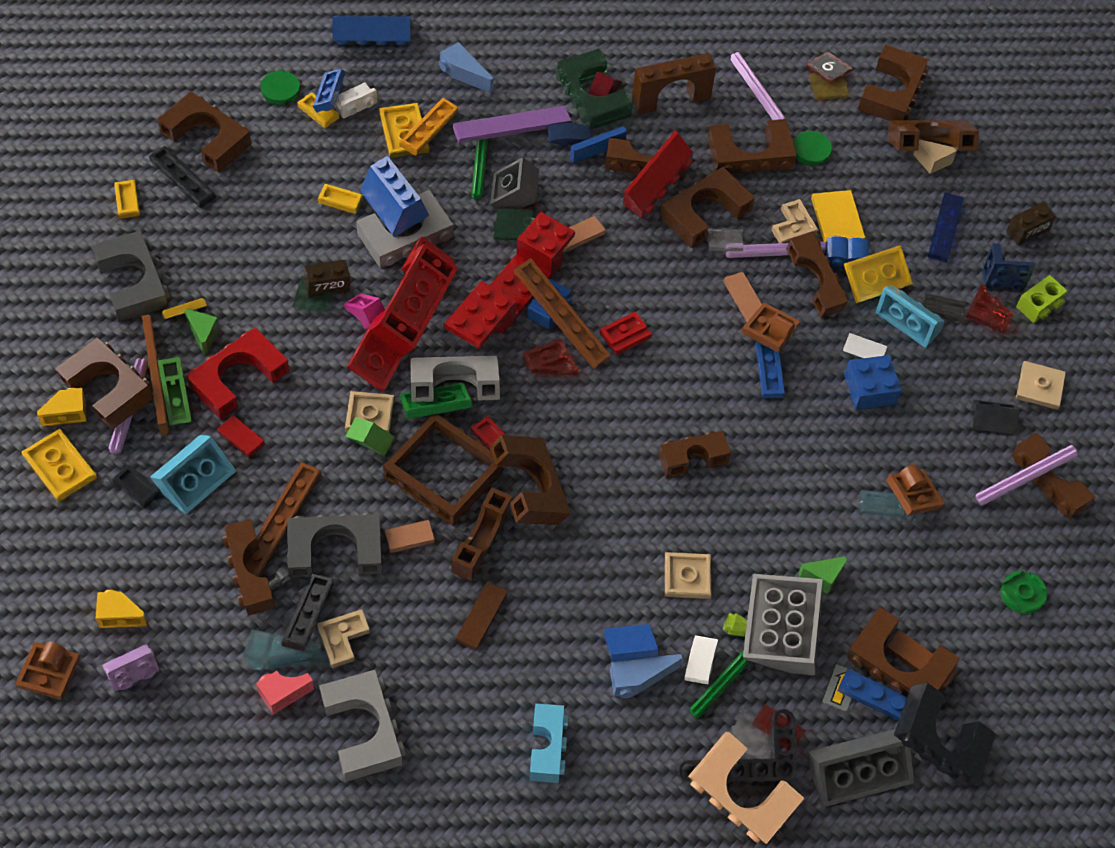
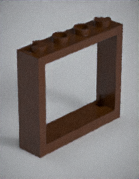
M432 414L383 466L384 478L452 526L459 521L503 472V466H496L491 451L485 448L483 443L473 440L463 429L456 428L444 416L440 417L437 414ZM435 429L489 466L454 506L399 468Z

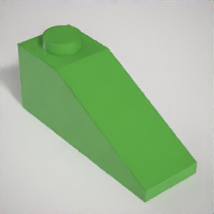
M175 357L158 360L169 426L192 422L181 358Z

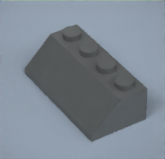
M896 729L808 751L811 775L824 807L914 783L910 748L902 744L901 740L894 736Z

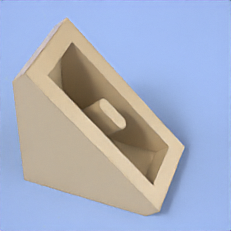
M919 140V149L914 151V156L931 174L952 164L957 150L954 147Z

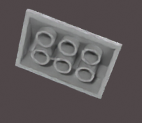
M753 574L743 659L788 673L815 675L823 598V580Z

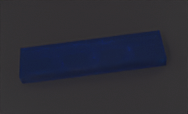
M944 192L927 255L928 258L947 263L964 197Z

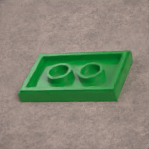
M464 383L435 387L433 389L434 401L412 402L411 392L400 394L401 404L407 419L472 407V401Z

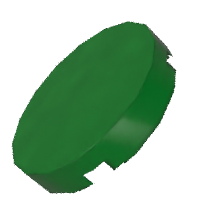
M273 71L267 74L260 84L263 98L272 104L283 105L285 102L294 101L299 96V80L288 71Z
M802 132L793 141L796 159L803 164L816 166L819 163L827 162L831 156V142L825 135L819 132Z
M1016 571L1010 573L1003 581L1001 597L1005 605L1016 613L1025 615L1036 613L1046 602L1047 588L1043 580L1036 574Z

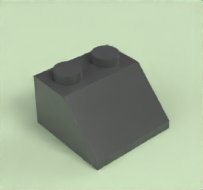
M522 157L494 172L490 205L493 207L522 209L536 202L539 169Z

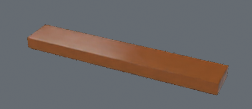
M531 258L515 268L513 272L593 369L611 357L609 352Z
M143 315L142 321L158 426L161 436L168 435L170 431L158 366L154 327L151 316Z
M303 462L300 463L257 534L260 548L251 555L247 562L246 569L249 573L261 577L287 533V518H294L298 515L320 478L321 470Z

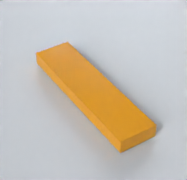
M442 98L400 141L399 146L416 156L458 113L459 107Z

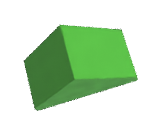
M189 309L185 310L187 324L205 355L209 352L219 331L217 317Z
M355 417L345 436L384 457L395 439L393 435L375 423Z
M846 556L804 563L801 565L798 575L801 578L822 579L823 592L828 594L844 569L847 561Z

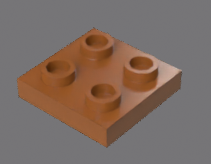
M763 303L744 325L742 334L779 352L798 329L800 321Z
M916 464L909 465L900 473L891 474L886 479L908 516L939 510L945 505L925 470L919 469Z
M34 642L15 685L22 690L63 700L81 657L78 653L67 651L65 647L55 642H46V644Z

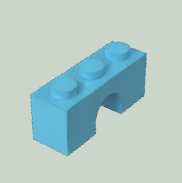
M535 703L533 735L544 736L551 744L542 750L532 749L529 781L558 783L559 775H564L565 760H561V752H566L567 737H562V731L567 729L568 715L564 714V706Z

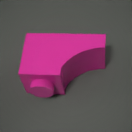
M362 293L344 304L346 310L353 314L365 329L369 328L374 317L385 310L380 298Z

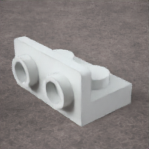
M362 83L338 94L334 107L344 119L376 104L377 91L375 88L370 89L366 83Z

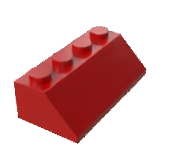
M676 130L624 191L623 205L641 219L645 214L649 215L654 210V203L658 199L662 200L665 197L669 185H674L680 178L679 173L683 169L687 170L693 162V151Z

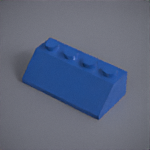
M333 16V40L337 41V44H349V41H356V44L365 45L368 44V41H376L377 45H387V41H395V45H407V41H411V16Z
M388 156L370 166L360 192L393 237L429 216L419 195Z

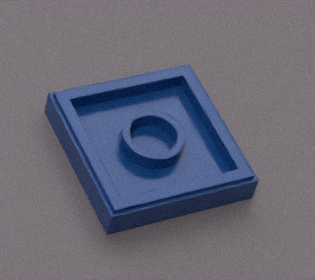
M649 624L604 629V638L611 661L658 656V647Z

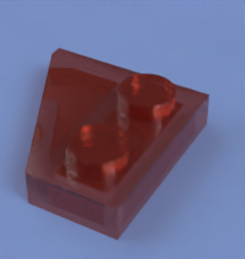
M981 284L966 318L1005 334L1013 313L1003 306L996 296L992 297L986 291L987 287Z
M561 338L522 353V358L531 374L578 375L579 373L577 365Z

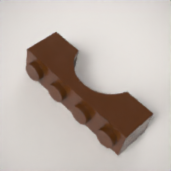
M609 138L605 169L639 174L653 156L638 153L632 148L629 140ZM685 169L679 173V179L684 180Z
M813 232L790 239L786 250L794 266H801L811 270L819 280L820 289L816 292L812 302L820 318L843 311L848 302L847 294L841 289L838 276L833 273L830 261L821 249L819 239L815 237Z
M1035 433L1017 444L1011 456L1017 465L1026 469L1047 458L1051 448ZM1051 470L1032 480L1043 490L1044 495L1053 501L1060 513L1069 520L1088 509L1095 499V496L1081 481L1069 482L1062 480L1054 475Z
M491 488L482 504L479 517L471 534L465 542H461L451 560V573L472 582L511 511V495Z
M251 518L224 526L226 535H223L222 539L225 549L230 548L231 554L227 555L230 568H235L236 574L232 575L235 588H240L241 595L237 596L241 609L246 608L248 616L276 608L267 578L254 576L246 569L249 558L260 548Z

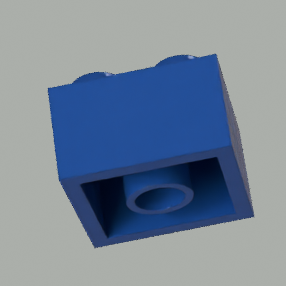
M890 355L848 361L844 375L855 410L897 404L902 390Z

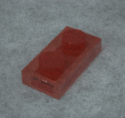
M765 704L751 726L770 737L769 719L775 710ZM779 714L777 717L778 725L781 727L786 726L787 718ZM795 724L797 745L806 730ZM785 738L779 739L778 743L787 749L788 741Z

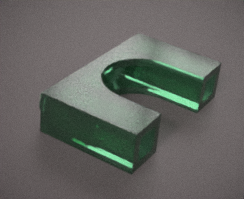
M600 48L558 61L557 70L555 71L556 79L562 83L564 92L567 96L569 95L573 108L578 110L582 123L590 126V130L631 117L633 102L625 89L605 96H594L581 88L583 83L594 79L597 72L607 73L608 62Z

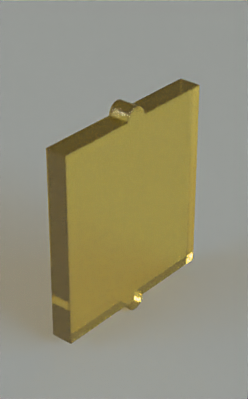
M823 72L808 75L811 84L810 89L813 90L815 100L846 98L849 96L846 87L847 82L844 81L842 72L833 78H830Z

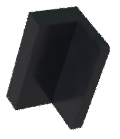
M973 399L972 409L974 410L972 428L974 430L1006 434L1016 433L1020 412L1016 405Z

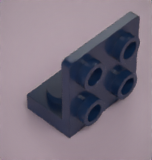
M992 243L982 266L984 288L1024 290L1036 265L1034 262L1005 261V253L1001 250V244Z

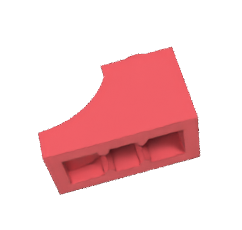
M275 671L272 674L268 673L262 676L259 682L256 683L259 695L273 715L314 690L313 680L308 673L299 677H285Z

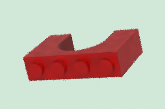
M256 327L243 333L235 342L227 344L222 351L210 356L206 362L199 367L193 368L186 375L188 387L220 420L238 409L236 396L221 382V377L228 368L237 364L252 365L259 369L272 383L290 372L288 359Z

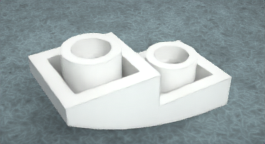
M695 635L685 680L703 684L709 683L713 669V660L718 647V639Z

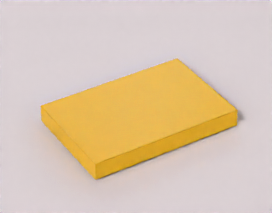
M418 103L379 108L390 158L413 155L400 147L399 144L422 119ZM427 144L418 154L429 153V145Z
M851 190L812 194L811 200L823 242L826 243L827 238L832 236L848 239H865Z
M901 245L844 264L856 303L880 296L886 286H894L897 289L913 285Z
M61 429L56 430L21 452L22 456L58 502L97 479L95 472Z

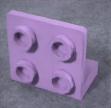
M147 644L102 665L115 692L128 689L133 683L141 679H149L159 671L151 648H148Z

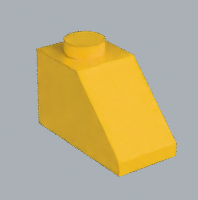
M68 388L67 390H59L37 411L41 426L87 422L86 398L83 389Z
M116 590L97 592L95 618L99 628L147 626L144 612L122 592Z

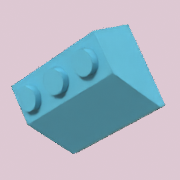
M886 286L883 289L875 312L925 348L939 335L945 322L937 314L932 313L921 303L916 302L906 295L905 292L894 286Z
M199 435L150 476V478L167 499L184 514H187L234 474L236 470L211 436Z

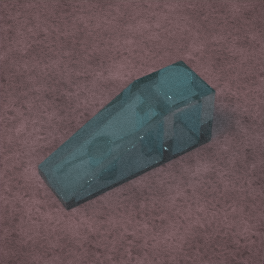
M251 630L244 652V660L246 665L255 670H261L262 668L274 669L321 658V644L309 642L305 652L283 647L282 639L284 636Z

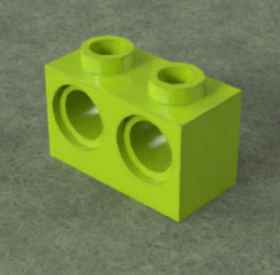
M1049 275L1022 294L1016 308L1033 323L1039 319L1044 320L1051 313V310L1054 308L1059 309L1065 303L1064 297L1067 290Z

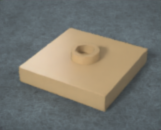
M1024 361L1016 399L1058 410L1066 372Z

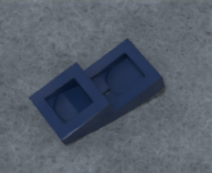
M559 123L551 124L547 127L549 143L567 147L570 142L580 143L591 138L590 126Z

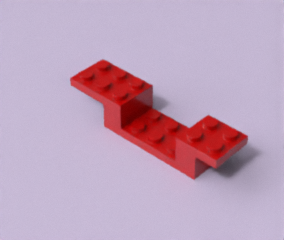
M540 212L518 237L517 254L490 285L480 281L444 323V328L478 349L483 346L495 330L504 334L534 299L531 292L513 272L515 268L531 258L544 275L550 279L562 265L563 250L575 237V231Z
M423 236L417 240L401 269L406 274L387 308L374 317L348 363V369L382 392L386 389L402 357L416 347L459 268L454 264L455 260Z

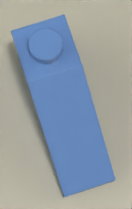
M459 42L440 52L439 66L451 78L489 93L493 92L494 78Z
M682 654L611 661L610 675L614 697H633L680 668Z

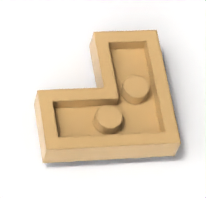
M800 199L782 204L781 211L787 221L772 226V232L778 243H789L790 239L811 232L814 235L817 234L818 229Z
M362 609L317 624L332 668L355 661L348 640L370 633Z

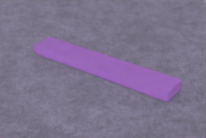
M559 106L454 123L453 130L458 143L543 130L547 129L551 124L571 123V119L566 107Z

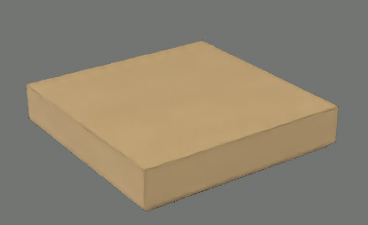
M351 391L345 432H348L355 417L373 422L390 433L394 395Z
M665 552V597L710 599L711 554Z

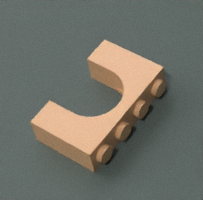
M725 732L688 776L692 780L690 785L700 794L705 791L711 797L709 802L718 810L724 808L729 812L730 815L727 818L739 827L742 824L749 830L746 834L757 844L759 841L767 844L802 802L804 797L787 782L780 781L770 795L758 806L743 808L735 804L727 791V776L748 748L730 732Z

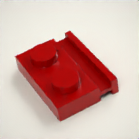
M636 311L600 329V335L608 346L614 350L616 356L652 338V332L647 329L646 324Z

